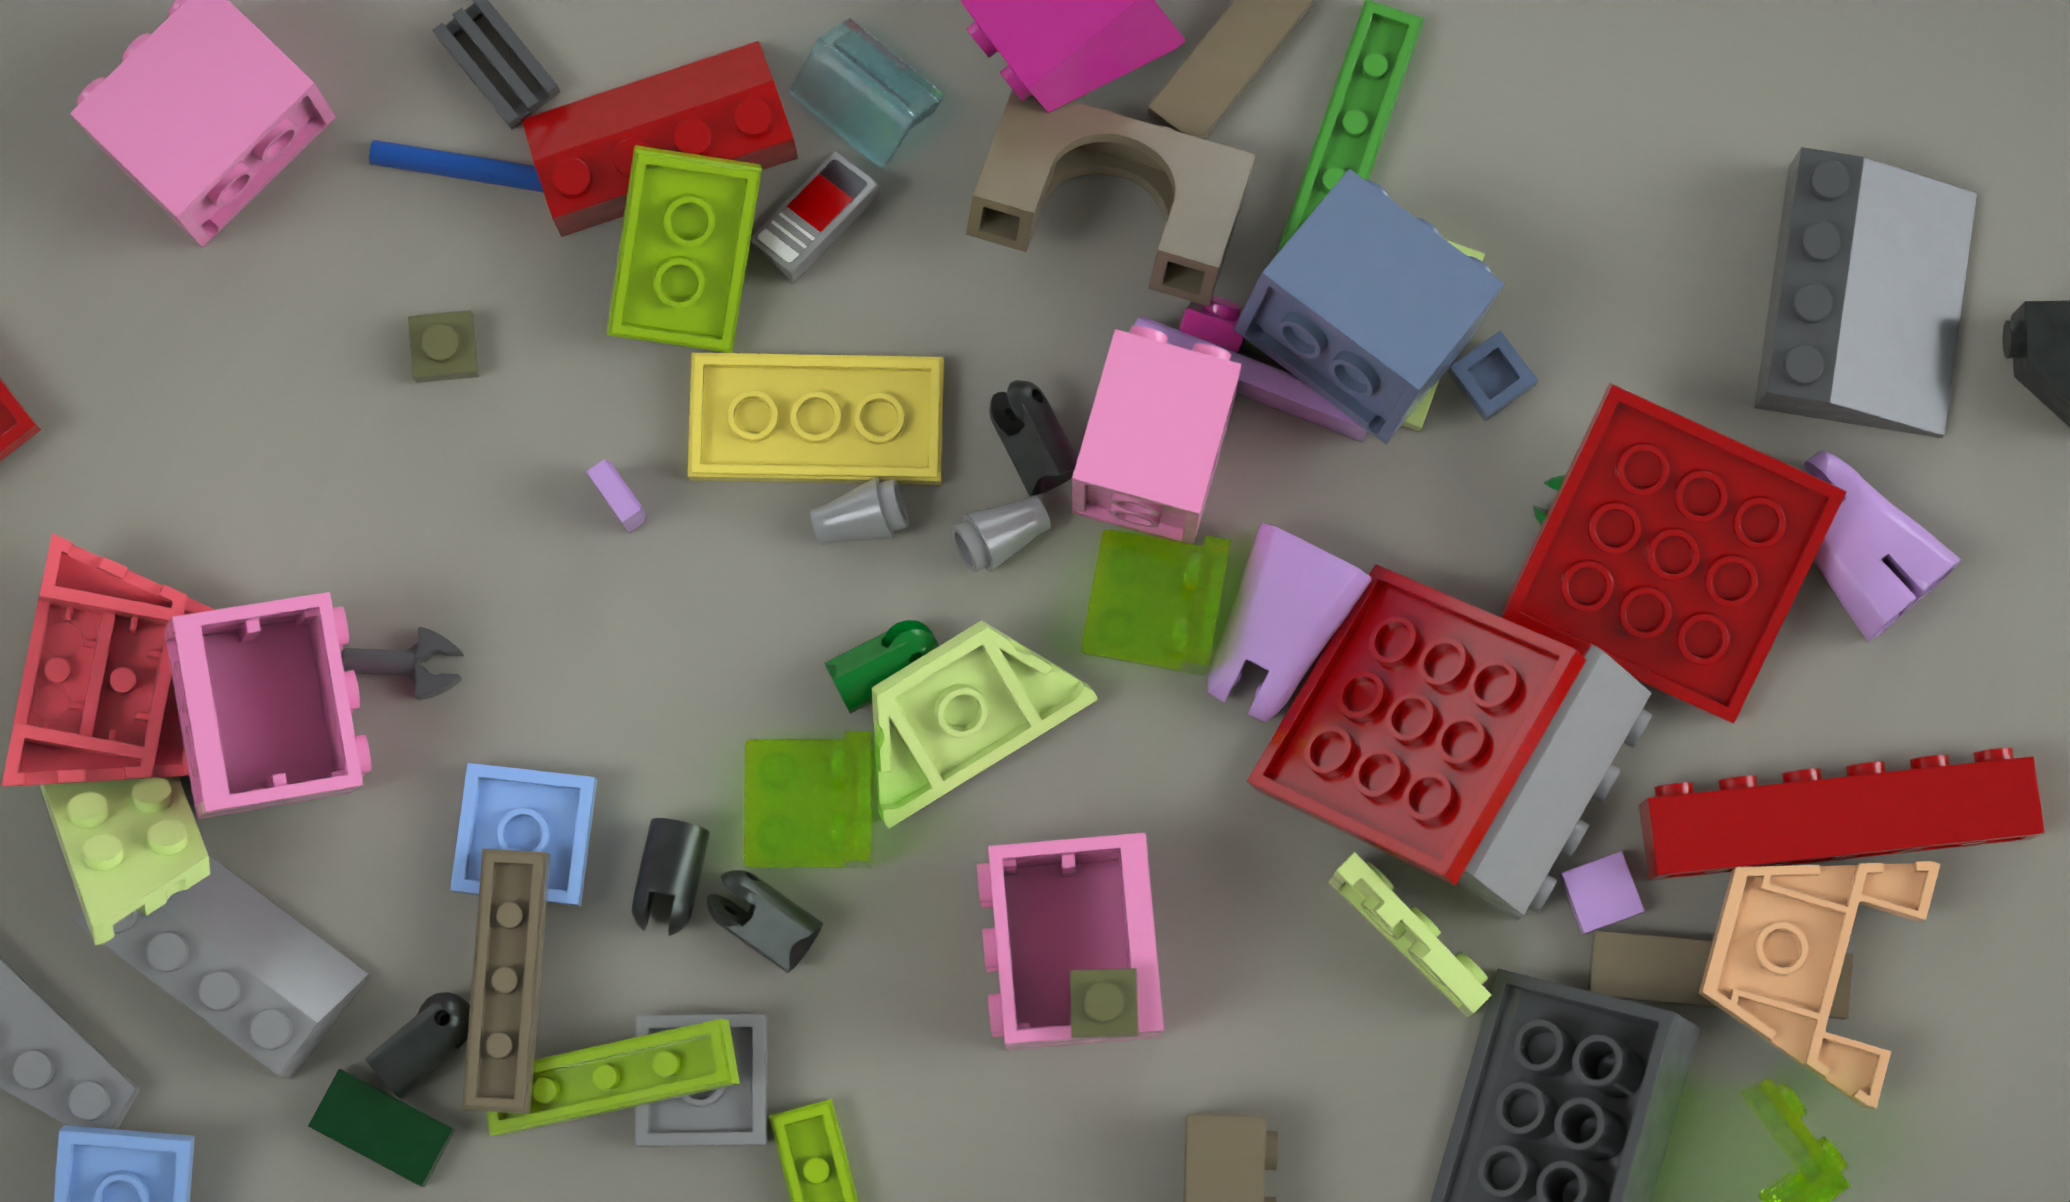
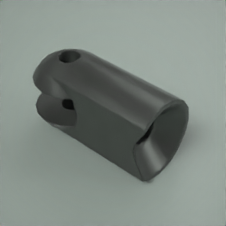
M1014 380L1009 384L1007 392H997L994 394L989 407L991 421L1029 496L1045 493L1072 479L1077 457L1042 390L1032 382Z
M652 818L650 820L632 903L633 917L636 924L643 931H645L649 921L655 893L674 896L669 922V936L680 932L688 924L695 902L710 835L707 829L692 823L668 818Z
M731 870L723 873L720 878L724 885L735 895L751 903L749 912L725 897L715 894L708 895V910L714 921L786 973H790L814 943L823 927V923L751 872Z
M441 992L430 996L420 1006L417 1016L367 1056L365 1060L386 1086L401 1099L457 1052L467 1041L470 1004L459 995L450 992ZM450 1015L449 1023L442 1026L444 1017Z

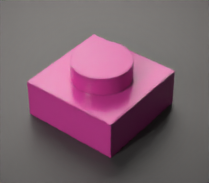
M1217 296L1212 297L1210 306L1191 301L1185 310L1179 331L1238 353L1245 342V338L1234 331L1242 308L1232 301Z

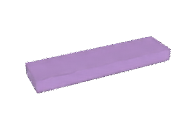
M1137 317L1134 326L1147 327L1168 336V344L1192 350L1195 343H1202L1222 348L1231 353L1230 361L1242 364L1237 394L1360 442L1364 441L1368 430L1296 376L1146 317Z

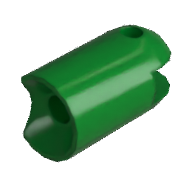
M905 620L896 623L888 631L824 664L847 710L851 714L872 703V687L939 647V644L927 625L917 620Z

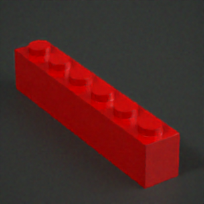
M1996 748L1974 752L1975 763L1950 765L1949 755H1931L1910 759V770L1886 772L1885 762L1878 761L1846 766L1847 776L1822 779L1821 769L1813 768L1782 773L1783 783L1758 786L1757 776L1748 775L1718 780L1719 790L1694 793L1692 782L1654 787L1655 797L1647 798L1639 804L1649 881L1728 873L1732 872L1736 867L1802 865L2031 840L2045 833L2034 756L2014 758L2012 748Z

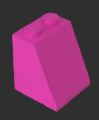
M1155 0L960 1L975 20L966 28L971 37L989 58L999 52L1008 63V66L999 72L1022 102L1033 95L1048 113L1175 50L1186 41Z

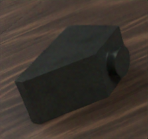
M2070 300L2025 301L2011 315V320H2006L2004 323L2002 336L2005 358H2013L2014 377L2070 428Z

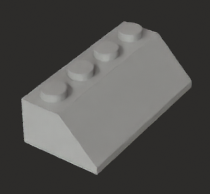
M1591 645L1583 654L1587 661L1456 884L1515 920L1524 916L1528 908L1536 913L1540 912L1557 882L1555 878L1548 875L1559 853L1569 858L1572 856L1589 827V824L1579 818L1591 797L1601 803L1603 802L1621 769L1611 764L1623 742L1631 747L1636 745L1653 715L1643 709L1651 692L1608 654L1594 645Z
M209 855V876L187 890H181L172 894L166 904L147 916L137 909L113 925L114 937L103 943V945L277 1076L293 1079L370 977V974ZM81 908L72 922L91 935L83 909Z

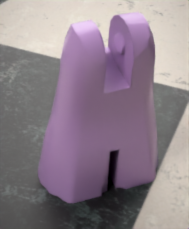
M1821 450L1804 462L1807 473L1847 491L1814 558V562L1826 578L1841 606L1866 641L1870 643L1943 581L1961 563V559L1925 528L1888 501L1845 461L1834 454Z
M1262 522L1247 558L1232 610L1210 666L1207 693L1225 703L1232 689L1239 683L1243 675L1241 671L1248 660L1269 672L1264 682H1260L1258 685L1255 700L1247 715L1265 723L1269 721L1289 701L1305 673L1347 618L1372 578L1358 567L1274 525Z

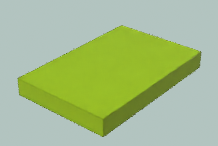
M634 146L607 321V335L727 353L733 352L761 179V164Z

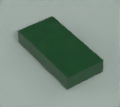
M340 1068L308 1127L421 1187L426 1186L456 1130Z

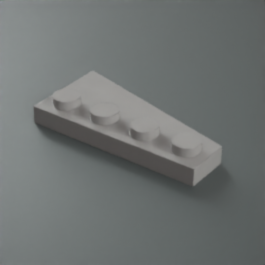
M0 955V1089L65 1125L118 1129L141 1089L87 1037L66 1021L55 1010L56 1008L22 979Z

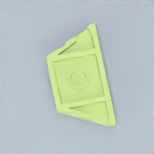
M979 621L872 687L878 813L888 829L1097 701L1098 698L1095 692L1087 683L986 622Z
M151 777L40 785L95 945L106 943L114 937L113 925L138 909V911L147 916L166 904L172 894L181 890H187L210 875L209 855L179 777Z

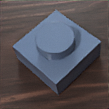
M1501 330L1449 366L1447 371L1484 421H1487L1535 387L1538 379Z

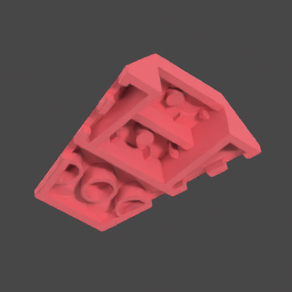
M52 533L1 787L189 776L164 630L173 616L215 609L187 597L186 594L165 584L161 585L128 570V567L104 556L100 557L74 545L73 542Z

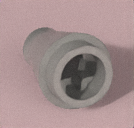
M876 477L840 497L810 510L813 529L820 545L837 541L895 538L897 530L909 527L906 504L896 479L882 482L879 477Z
M1033 495L1022 501L964 514L962 517L963 522L952 527V536L962 560L971 572L975 573L983 568L992 572L1039 534L1050 530L1051 523L1042 502L1037 496Z

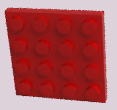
M1609 383L1499 615L1506 620L1575 648L1581 655L1591 645H1594L1608 654L1636 680L1734 724L1847 491L1615 384Z
M1375 564L1369 573V576L1372 578L1371 582L1347 618L1331 637L1247 779V782L1257 791L1456 886L1587 660L1575 648Z

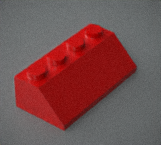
M759 41L522 119L532 159L552 219L561 237L624 216L635 145L761 164L762 170L798 159L794 138Z

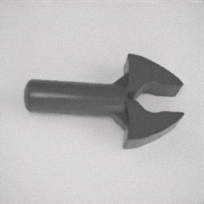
M419 627L418 642L408 650L345 648L341 652L344 671L354 670L355 674L408 676L416 683L414 696L418 700H423L446 692L462 680V677L458 674L442 673L434 675L429 673L420 663L429 661L436 654L447 656H464V654L444 636L430 629Z

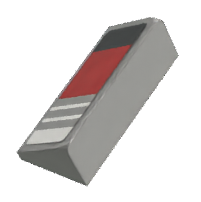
M835 151L751 236L750 243L791 282L795 283L881 195L879 185Z

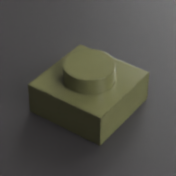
M471 310L408 316L412 375L416 383L479 377L475 319Z
M1136 968L1070 970L1071 1038L1138 1037Z

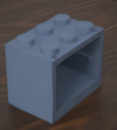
M1349 168L1263 270L1236 323L1234 331L1387 445L1472 339L1505 284L1493 275L1490 268L1484 262L1475 257L1465 255L1441 237L1439 231L1430 222L1414 217L1391 200L1387 192L1380 185L1371 180L1363 179Z

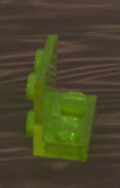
M1105 529L1100 540L1081 643L1082 653L1095 657L1206 676L1231 540L1205 535L1203 546Z
M845 731V739H749L746 741L743 862L746 867L873 868L874 740L871 731Z
M1765 1078L1750 1083L1739 1091L1798 1170L1792 1175L1789 1172L1784 1174L1758 1194L1762 1202H1830L1851 1186L1842 1174L1848 1168L1845 1159L1828 1138L1822 1136L1818 1140L1815 1139L1801 1120L1807 1114L1804 1105L1786 1083L1782 1082L1775 1086L1771 1079Z

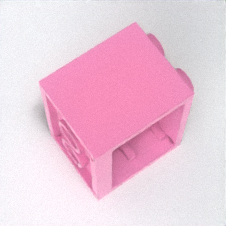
M175 0L168 11L169 18L152 34L144 33L137 37L125 50L122 57L123 62L106 79L100 77L88 84L77 99L78 106L70 114L95 144L203 248L336 116L316 84L229 0Z
M1131 326L1129 333L1115 329L1072 477V513L1194 547L1234 406L1242 364L1230 361L1231 353L1216 346L1195 343L1193 349L1189 350L1168 344V336L1151 328Z
M330 592L173 616L170 619L164 633L197 820L351 794L364 785L362 777H364L365 773H370L372 768L366 735H355L351 715L354 709L360 708L358 682L354 670L344 671L340 652L343 649V645L349 644L348 624L343 606H332Z
M1146 832L988 846L989 862L977 863V876L981 908L993 907L995 928L982 929L987 973L999 972L1001 993L988 994L992 1037L1004 1036L1007 1051L1160 1038L1164 1027ZM1136 968L1138 1037L1071 1038L1070 970Z

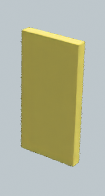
M691 352L687 477L689 481L864 484L879 477L882 482L896 479L898 484L942 485L944 357Z

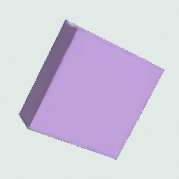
M603 459L586 471L594 486L628 533H631L647 521L645 519L647 515L643 507L609 460L606 462Z
M1622 851L1559 874L1581 935L1645 912Z

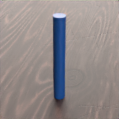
M373 140L370 147L369 163L371 165L543 192L536 168L533 165Z

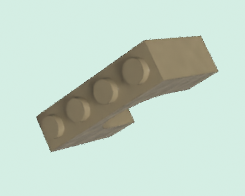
M1012 90L972 195L966 235L1027 252L1044 203L1056 187L1069 179L1087 174L1118 176L1134 182L1145 189L1157 201L1165 217L1166 225L1157 249L1148 289L1210 306L1247 192L1256 154L1235 149L1227 144L1215 143L1177 132L1166 126H1157L1116 114L1108 109L1096 108L1075 101H1071L1048 113L1033 95L1022 102Z

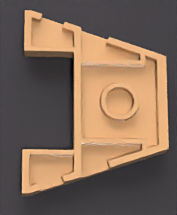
M1921 861L1902 864L1859 863L1857 865L1837 866L1790 865L1734 868L1730 875L1698 994L1861 1107L1870 1110L1876 1109L1891 1051L1826 1032L1828 1018L1858 905L1921 923L1927 918L1940 864L1932 861Z

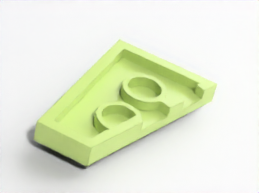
M1354 852L1336 870L1328 883L1467 1018L1474 1014L1491 996L1482 985L1488 977L1480 967L1462 952L1454 956L1437 938L1441 934L1438 927L1415 906L1409 909L1392 891L1394 889L1393 884L1373 864L1368 861L1364 862Z

